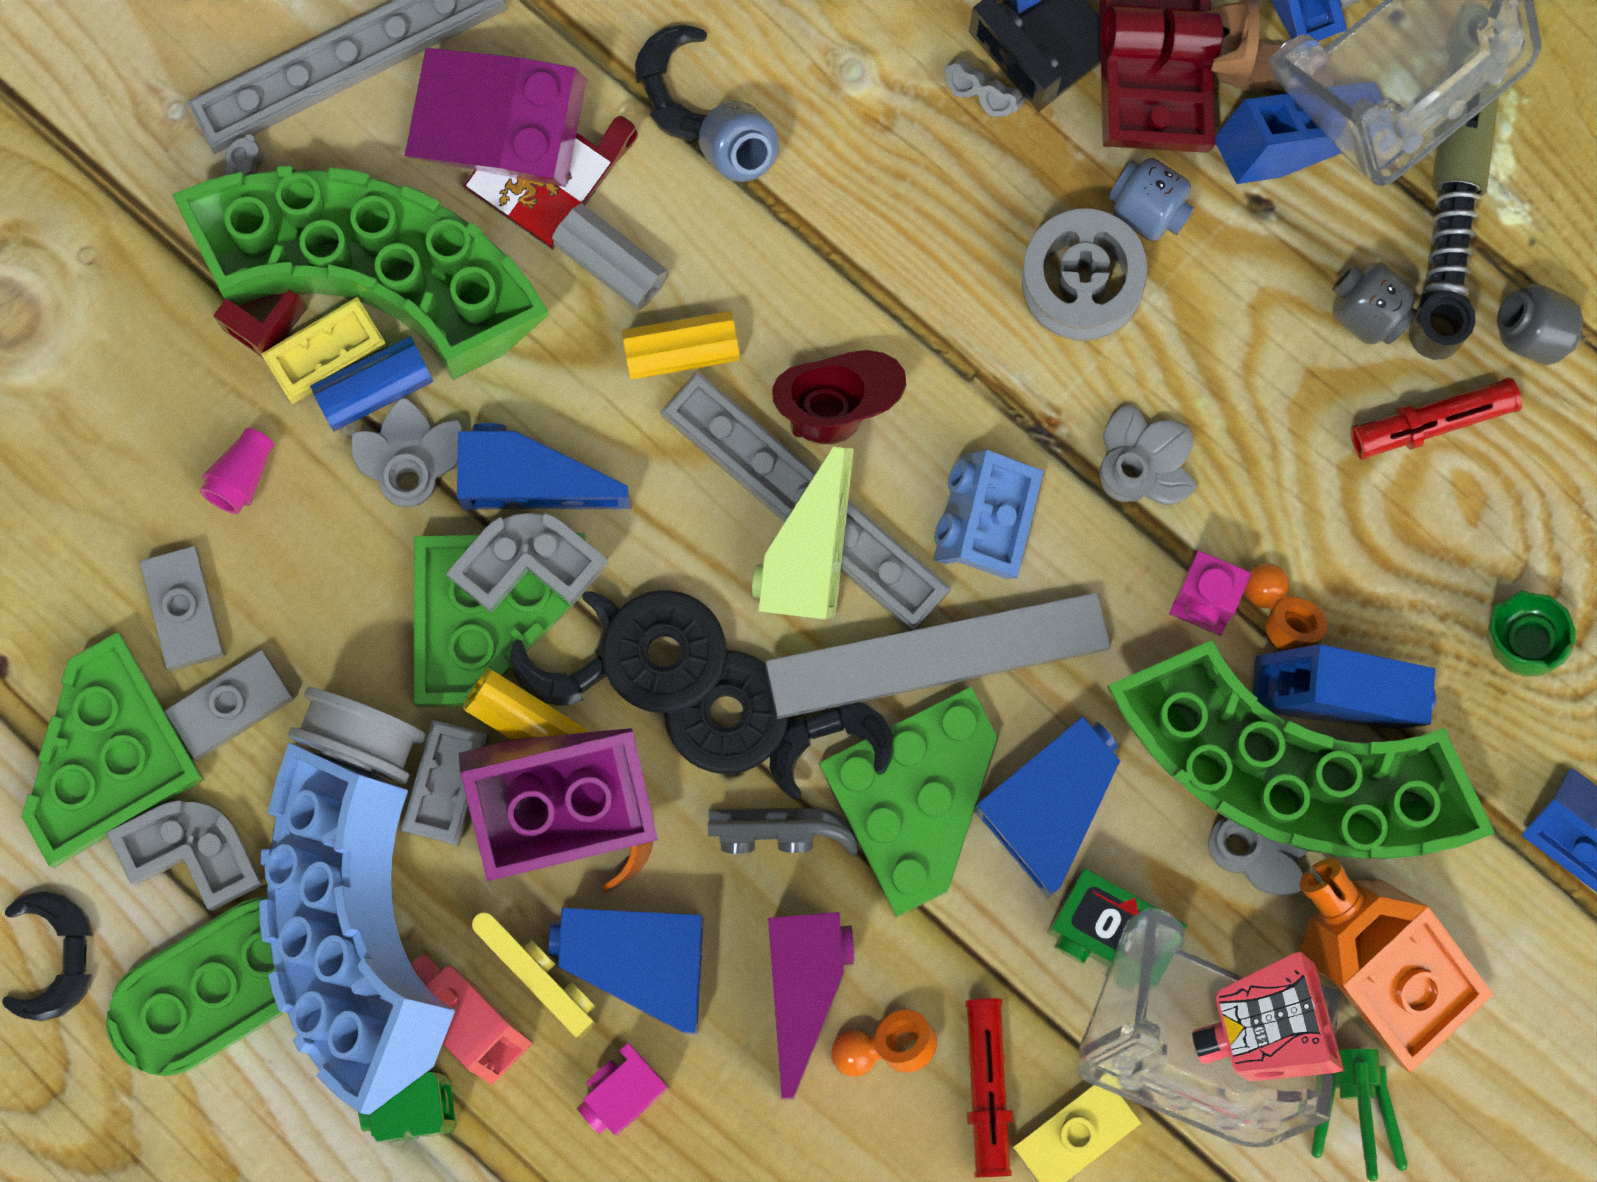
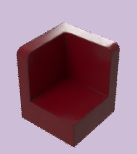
M288 289L286 293L251 300L239 306L226 298L213 317L224 332L263 358L261 353L282 342L307 308L300 296L291 289Z

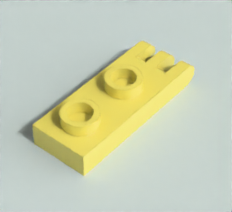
M480 913L475 916L472 922L474 932L577 1039L581 1040L597 1025L588 1015L595 1007L592 1001L572 981L564 989L548 973L555 963L532 939L523 947L492 915Z

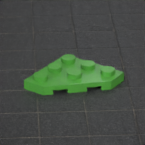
M576 533L586 541L584 533ZM479 535L414 536V705L417 708L463 707L468 694L487 668L501 676H504L512 668L511 645L514 641H522L527 653L572 606L528 571L491 614L446 575L449 569Z
M119 632L112 634L67 661L61 681L64 685L55 716L50 718L38 761L41 762L32 793L31 795L28 794L21 817L48 866L53 868L108 837V831L163 805L205 780L184 742L166 715L163 705L125 638Z
M972 687L889 727L893 734L894 753L887 770L883 774L879 775L874 769V750L866 740L819 762V767L848 824L851 826L856 840L896 918L947 893L997 740V735Z

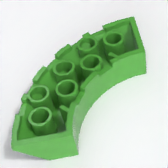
M277 166V171L243 175L241 171L207 180L172 194L224 299L227 298L239 306L251 300L286 293L288 289L297 294L317 293L348 299L358 297L360 302L382 310L412 329L431 347L453 380L503 356L549 316L548 310L527 277L508 254L505 255L483 234L482 229L471 221L470 223L466 222L454 212L441 206V202L405 185L402 188L389 182L372 179L369 174L348 169L329 167L328 171L294 170L292 166Z
M1213 640L1107 686L1126 723L1149 754L1175 781L1202 803L1232 822L1268 839L1306 851L1345 858L1390 859L1422 856L1454 849L1495 834L1445 728L1404 740L1353 743L1336 740L1334 737L1309 730L1290 720L1287 722L1257 701L1258 698L1246 688L1224 661Z

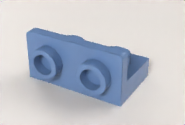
M990 450L962 454L949 474L948 488L950 495L945 514L940 518L935 530L934 539L937 547L934 560L943 564L959 562L1004 579L1017 578L1044 471Z

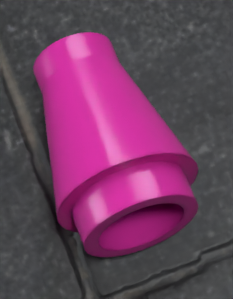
M245 428L241 436L202 475L205 481L200 489L202 496L213 505L231 514H239L243 506H250L268 455L274 447L272 440L253 428Z

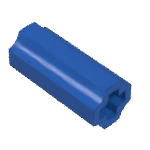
M410 336L310 387L334 432L434 381Z

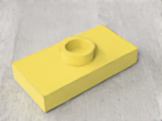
M356 297L261 353L291 404H294L313 393L311 385L388 348L362 303Z
M1104 1076L1012 1148L1038 1182H1067L1138 1127L1141 1122L1107 1077Z

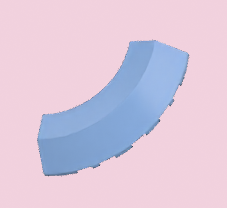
M288 743L267 813L276 817L271 849L261 850L260 865L265 866L268 899L259 901L260 930L262 941L271 944L275 971L269 974L268 977L279 1011L288 1013L294 1031L297 1033V1036L293 1039L297 1050L308 1054L320 1070L316 1076L342 1101L359 1113L369 1115L434 1067L455 1013L454 1009L440 1001L428 990L417 976L404 951L395 922L391 887L392 855L396 830L408 790L372 773L349 766L299 745Z

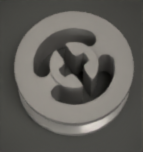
M1074 209L1058 214L1045 222L1036 231L1026 250L1022 273V290L1028 309L1044 328L1060 337L1078 341H1089L1106 337L1122 328L1131 319L1139 306L1147 278L1146 254L1140 239L1131 227L1110 213L1096 209ZM1066 246H1070V248L1062 257L1059 273V292L1069 303L1054 295L1048 287L1044 276V266L1049 258ZM1105 249L1118 261L1123 272L1124 285L1114 298L1104 304H1097L1105 294L1110 274L1108 273L1110 259L1103 250ZM1078 268H1088L1089 277H1091L1090 282H1080V276L1077 273Z
M307 687L304 697L311 703L301 727H291L287 737L349 766L389 780L407 783L410 775L403 767L413 743H423L426 736L423 731L354 700L321 689Z

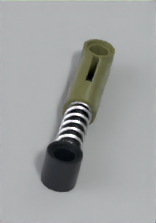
M1477 2L1468 6L1458 17L1446 41L1448 62L1432 179V189L1442 194L1435 201V206L1440 211L1433 219L1437 232L1430 238L1435 251L1428 256V261L1433 267L1426 274L1428 284L1424 288L1425 292L1420 295L1419 310L1409 327V339L1414 349L1422 356L1432 360L1445 359L1454 355L1472 334L1476 323L1475 311L1470 303V299L1467 297L1469 289L1464 285L1465 275L1471 273V270L1466 267L1467 257L1474 254L1469 249L1470 238L1476 236V233L1471 230L1472 220L1478 217V214L1473 211L1474 202L1478 201L1480 196L1487 193L1504 51L1512 33L1511 21L1507 13L1498 5L1489 2ZM1478 31L1483 33L1487 37L1489 45L1474 43L1469 38L1467 32ZM1473 73H1475L1471 108L1468 111ZM1441 316L1446 318L1453 326L1454 335L1443 336L1438 334L1430 324V317Z

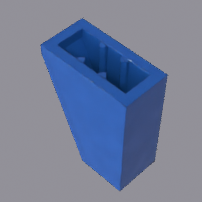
M1318 644L1257 655L1252 694L1258 698L1257 701L1265 708L1280 716L1390 729L1431 725L1432 711L1436 702L1434 690L1435 668Z
M1081 717L980 801L974 809V812L1047 899L1062 886L1120 763L1119 758L1114 754L1119 746L1111 734L1099 722L1091 726L1084 717Z
M562 908L561 922H551L549 936V956L559 957V968L684 1034L697 1035L704 924L702 915Z

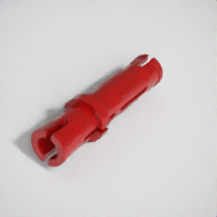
M1507 377L1502 381L1455 394L1416 408L1411 404L1397 407L1396 414L1362 425L1351 426V441L1357 456L1362 460L1403 446L1412 450L1422 447L1425 439L1469 427L1511 412L1521 411L1522 399L1520 391L1514 379Z
M999 998L965 1001L968 1017L972 1112L966 1113L967 1124L973 1125L976 1169L974 1178L1012 1176L1009 1158L1008 1123H1013V1110H1007L1001 1013L1002 999ZM985 1033H986V1040H987V1058H988V1077H989V1082L987 1081ZM988 1094H989V1096H990V1111H989ZM990 1124L992 1132V1144L990 1140Z

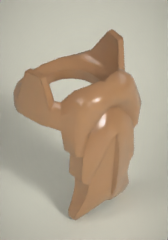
M1241 0L1238 3L1213 7V11L1220 13L1223 26L1230 28V34L1222 40L1220 55L1214 58L1211 66V71L1215 72L1220 82L1245 91H1264V89L1284 92L1290 90L1311 91L1333 87V80L1323 70L1331 61L1332 55L1330 50L1297 51L1285 45L1266 44L1265 40L1259 39L1260 7L1258 0Z

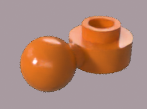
M1263 563L1253 567L1249 571L1251 575L1244 591L1249 601L1254 605L1271 610V614L1266 621V632L1271 642L1282 651L1320 644L1328 628L1323 612L1306 599L1288 596L1289 579L1286 573L1277 565Z
M910 1009L898 1010L883 1019L874 1037H870L859 1030H849L839 1035L832 1045L831 1058L838 1071L851 1077H858L868 1073L875 1065L876 1060L883 1059L895 1071L903 1073L914 1072L923 1068L934 1056L937 1048V1036L932 1026L922 1014ZM917 1040L911 1049L903 1052L904 1046L909 1041Z

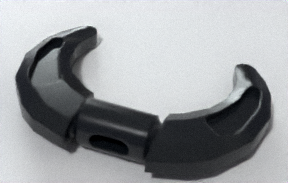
M679 25L666 27L649 37L638 53L635 63L636 83L643 82L654 110L649 116L660 130L676 138L697 141L699 140L701 125L707 115L696 114L683 107L680 103L674 104L663 75L667 72V65L671 55L679 47L692 42H704L707 39V33L705 30L697 27Z
M587 591L582 595L583 600L594 609L600 621L601 635L598 646L594 651L597 657L591 659L569 676L566 672L550 673L539 669L527 656L522 641L516 640L512 643V669L519 685L525 691L545 703L555 706H567L583 701L581 693H584L607 677L602 662V643L606 629L619 608L610 599L601 594Z
M857 702L840 706V710L834 709L807 717L806 719L804 714H801L790 720L780 745L770 756L769 768L777 786L793 799L800 798L801 791L794 779V768L798 758L811 745L810 738L816 739L844 731V728L847 734L863 738L873 747L875 754L874 769L879 775L885 773L894 753L893 734L885 718L870 706Z
M44 891L27 894L9 905L5 910V915L9 918H15L23 914H36L47 919L55 929L57 936L65 937L63 939L62 972L65 974L56 975L54 982L49 988L36 998L21 1000L6 996L3 998L2 1003L10 1012L21 1018L46 1021L62 1017L78 1005L86 995L92 975L84 974L86 972L87 939L85 936H93L86 913L66 896Z

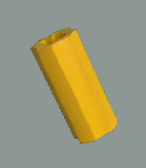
M732 311L622 330L630 380L740 361Z
M487 668L478 678L462 707L466 712L511 740L586 733L587 731L583 726L490 668Z

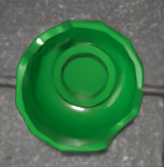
M1520 590L1501 603L1499 601L1496 602L1491 612L1486 638L1494 659L1508 672L1523 677H1532L1548 674L1567 661L1574 650L1576 628L1569 610L1553 597Z

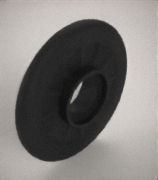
M671 590L648 592L627 602L611 619L602 643L603 667L614 690L633 706L655 713L682 711L702 701L719 682L726 663V639L714 613L698 599L688 594ZM667 636L679 643L681 653L675 663L661 667L650 661L648 649L655 639Z
M727 650L722 676L714 689L702 701L682 711L664 713L667 733L677 751L698 768L719 774L744 772L768 759L780 745L789 717L776 718L765 663L750 654ZM721 697H733L743 707V716L734 726L720 727L710 717L711 706Z

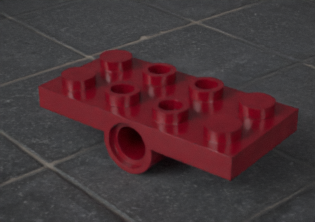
M1099 0L1103 146L1209 153L1215 147L1214 87L1211 66L1214 58L1220 55L1223 40L1222 18L1218 11H1211V0Z

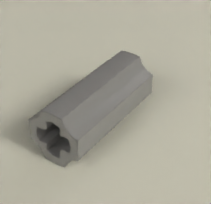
M582 203L571 209L552 236L553 244L638 311L648 305L655 294L662 288L668 277L666 274L667 269Z

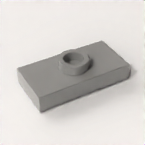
M192 546L140 561L166 668L169 671H174L224 657L225 653L199 550Z
M260 650L165 710V713L192 757L198 761L293 701L294 698L266 653Z
M432 720L402 826L404 833L455 846L460 845L469 806L460 774L458 753L487 746L489 739L487 733Z

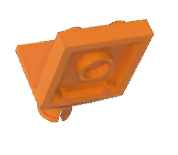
M1328 858L1315 863L1312 868L1323 880V883L1318 884L1313 876L1306 871L1301 877L1299 884L1303 893L1319 909L1309 918L1300 952L1315 963L1318 974L1340 988L1396 1063L1411 1073L1494 994L1429 906L1383 880H1350L1345 873L1344 867L1337 859Z

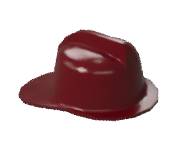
M871 350L848 352L817 362L790 367L777 377L772 387L773 403L780 414L790 420L791 431L795 437H803L808 441L818 444H836L851 437L857 431L862 420L891 409L902 398L907 386L906 374L898 360L884 352Z

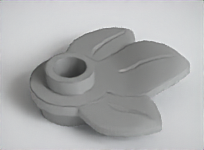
M401 398L386 415L380 434L366 431L353 433L351 442L352 457L361 473L379 481L383 494L391 503L403 508L417 507L431 497L436 487V479L456 467L458 463V431H463L462 426L456 420L441 423L431 429L422 412L408 399ZM408 472L417 474L419 479L414 488L406 490L399 487V479L403 474Z
M1132 404L1122 407L1113 415L1103 432V440L1108 454L1101 463L1099 473L1105 492L1113 499L1121 502L1137 501L1147 497L1162 505L1180 503L1188 498L1196 490L1197 484L1188 472L1180 466L1188 458L1193 446L1191 429L1187 425L1173 420L1157 421L1149 426L1140 411ZM1121 466L1130 468L1137 475V478L1126 476Z
M1228 818L1220 820L1214 826L1209 835L1208 849L1213 861L1220 868L1231 873H1244L1256 889L1268 894L1290 895L1302 891L1299 884L1303 873L1295 861L1299 860L1308 851L1268 839L1232 822ZM1231 837L1242 839L1246 845V852L1243 854L1232 853L1227 847V839Z

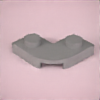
M525 513L513 515L503 520L501 517L494 520L481 532L446 575L453 583L492 614L528 571L569 605L573 606L609 562L606 557L559 519L546 513L544 515Z
M181 800L172 801L158 806L107 832L132 885L136 886L185 861L206 908L211 911L264 885L237 828L227 816L206 804L183 802Z

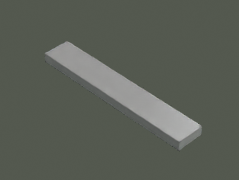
M392 0L187 101L213 153L216 154L228 148L237 139L245 137L246 134L254 135L424 51L425 48L441 43L507 10L505 0Z
M698 371L661 411L662 418L784 523L816 474L815 471ZM848 501L841 572L908 630H917L950 593L951 588Z
M1098 593L767 660L765 661V668L776 718L781 719L1103 652L1110 648V643Z

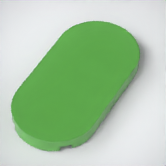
M254 898L232 907L134 967L121 978L112 994L113 998L110 1002L109 1011H107L106 1029L114 1050L123 1061L132 1067L153 1075L171 1076L182 1074L196 1068L285 1013L279 1011L268 977L269 974L275 971L271 944L263 942L261 938L259 901L268 898Z

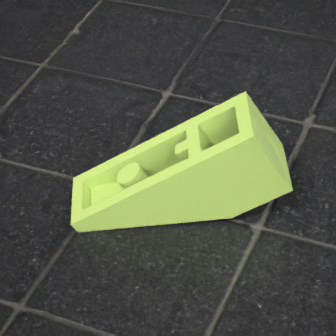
M832 447L765 553L764 564L756 565L753 575L752 595L754 598H760L758 612L825 620L836 617L854 448Z

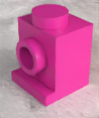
M1198 550L1188 566L1169 615L1221 636L1226 624L1236 612L1251 572Z
M629 1043L619 1050L627 1060L619 1067L611 1060L586 1082L592 1092L576 1108L598 1134H601L608 1128L614 1135L618 1136L669 1089L667 1084Z

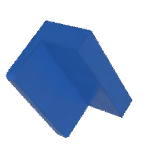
M1570 768L1562 777L1554 795L1529 821L1521 836L1597 892V786L1578 771Z

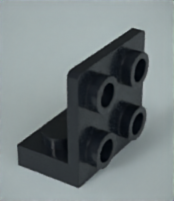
M982 0L972 9L969 33L1038 112L1101 64L1100 16L1086 0H1042L1020 14L1016 12L1008 0H1004L1000 4L996 0Z

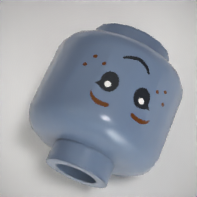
M731 101L724 102L715 107L705 117L699 131V146L705 159L724 177L738 182L755 180L764 175L774 164L779 152V137L773 124L755 107L748 103Z
M1148 158L1141 162L1140 165L1131 161L1108 197L1115 202L1113 205V215L1124 221L1135 233L1149 241H1157L1168 230L1177 236L1195 209L1194 206L1187 202L1191 193L1190 181L1155 158Z

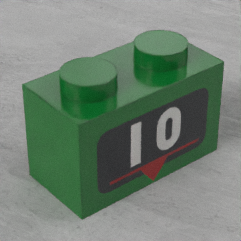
M1084 868L1079 873L1047 933L1058 939L1054 946L1056 950L1082 964H1085L1088 957L1098 961L1109 968L1105 977L1119 986L1136 993L1140 985L1148 990L1155 987L1187 924Z

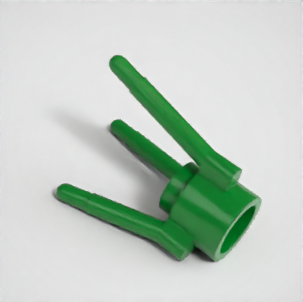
M1339 1050L1344 1071L1322 1074V1092L1311 1149L1312 1156L1319 1158L1323 1154L1335 1090L1340 1088V1099H1357L1367 1179L1372 1182L1378 1179L1377 1152L1371 1099L1376 1097L1396 1167L1400 1171L1406 1170L1407 1160L1403 1149V1142L1387 1087L1386 1066H1379L1378 1050Z

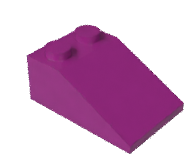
M425 48L404 156L566 187L587 78L576 68L520 57Z
M632 728L514 739L458 753L460 774L487 881L658 840Z
M839 912L768 918L782 1100H794L843 979L844 965H853L855 961L852 925L840 926Z

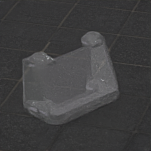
M1384 0L1327 47L1323 48L1320 41L1308 34L1299 35L1294 39L1286 41L1277 52L1269 57V62L1277 82L1352 165L1375 185L1384 186L1402 176L1521 79L1532 68L1541 50V38L1534 0Z
M1147 908L1131 917L1125 925L1080 1044L1077 1063V1074L1080 1078L1090 1084L1222 1139L1246 1147L1272 1146L1329 1121L1333 1073L1248 1081L1236 1074L1231 1057L1202 1064L1195 1050L1192 1032L1195 1029L1221 1022L1215 998L1216 993L1244 977L1179 949L1184 944L1185 928L1169 912ZM1321 984L1336 1039L1339 992Z

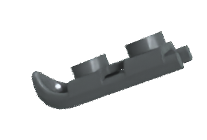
M820 808L709 809L708 836H720L721 851L725 853L743 854L755 850V840L777 839L778 849L782 852H807L812 849V835L826 836L838 841L851 856H855L858 852L857 840L851 826L841 816L829 810Z

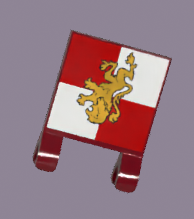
M618 116L608 127L598 147L577 133L566 187L474 170L463 187L553 250L555 245L553 244L552 236L558 225L565 219L571 209L581 203L583 205L587 204L616 162L635 143L638 132L631 121L623 116Z

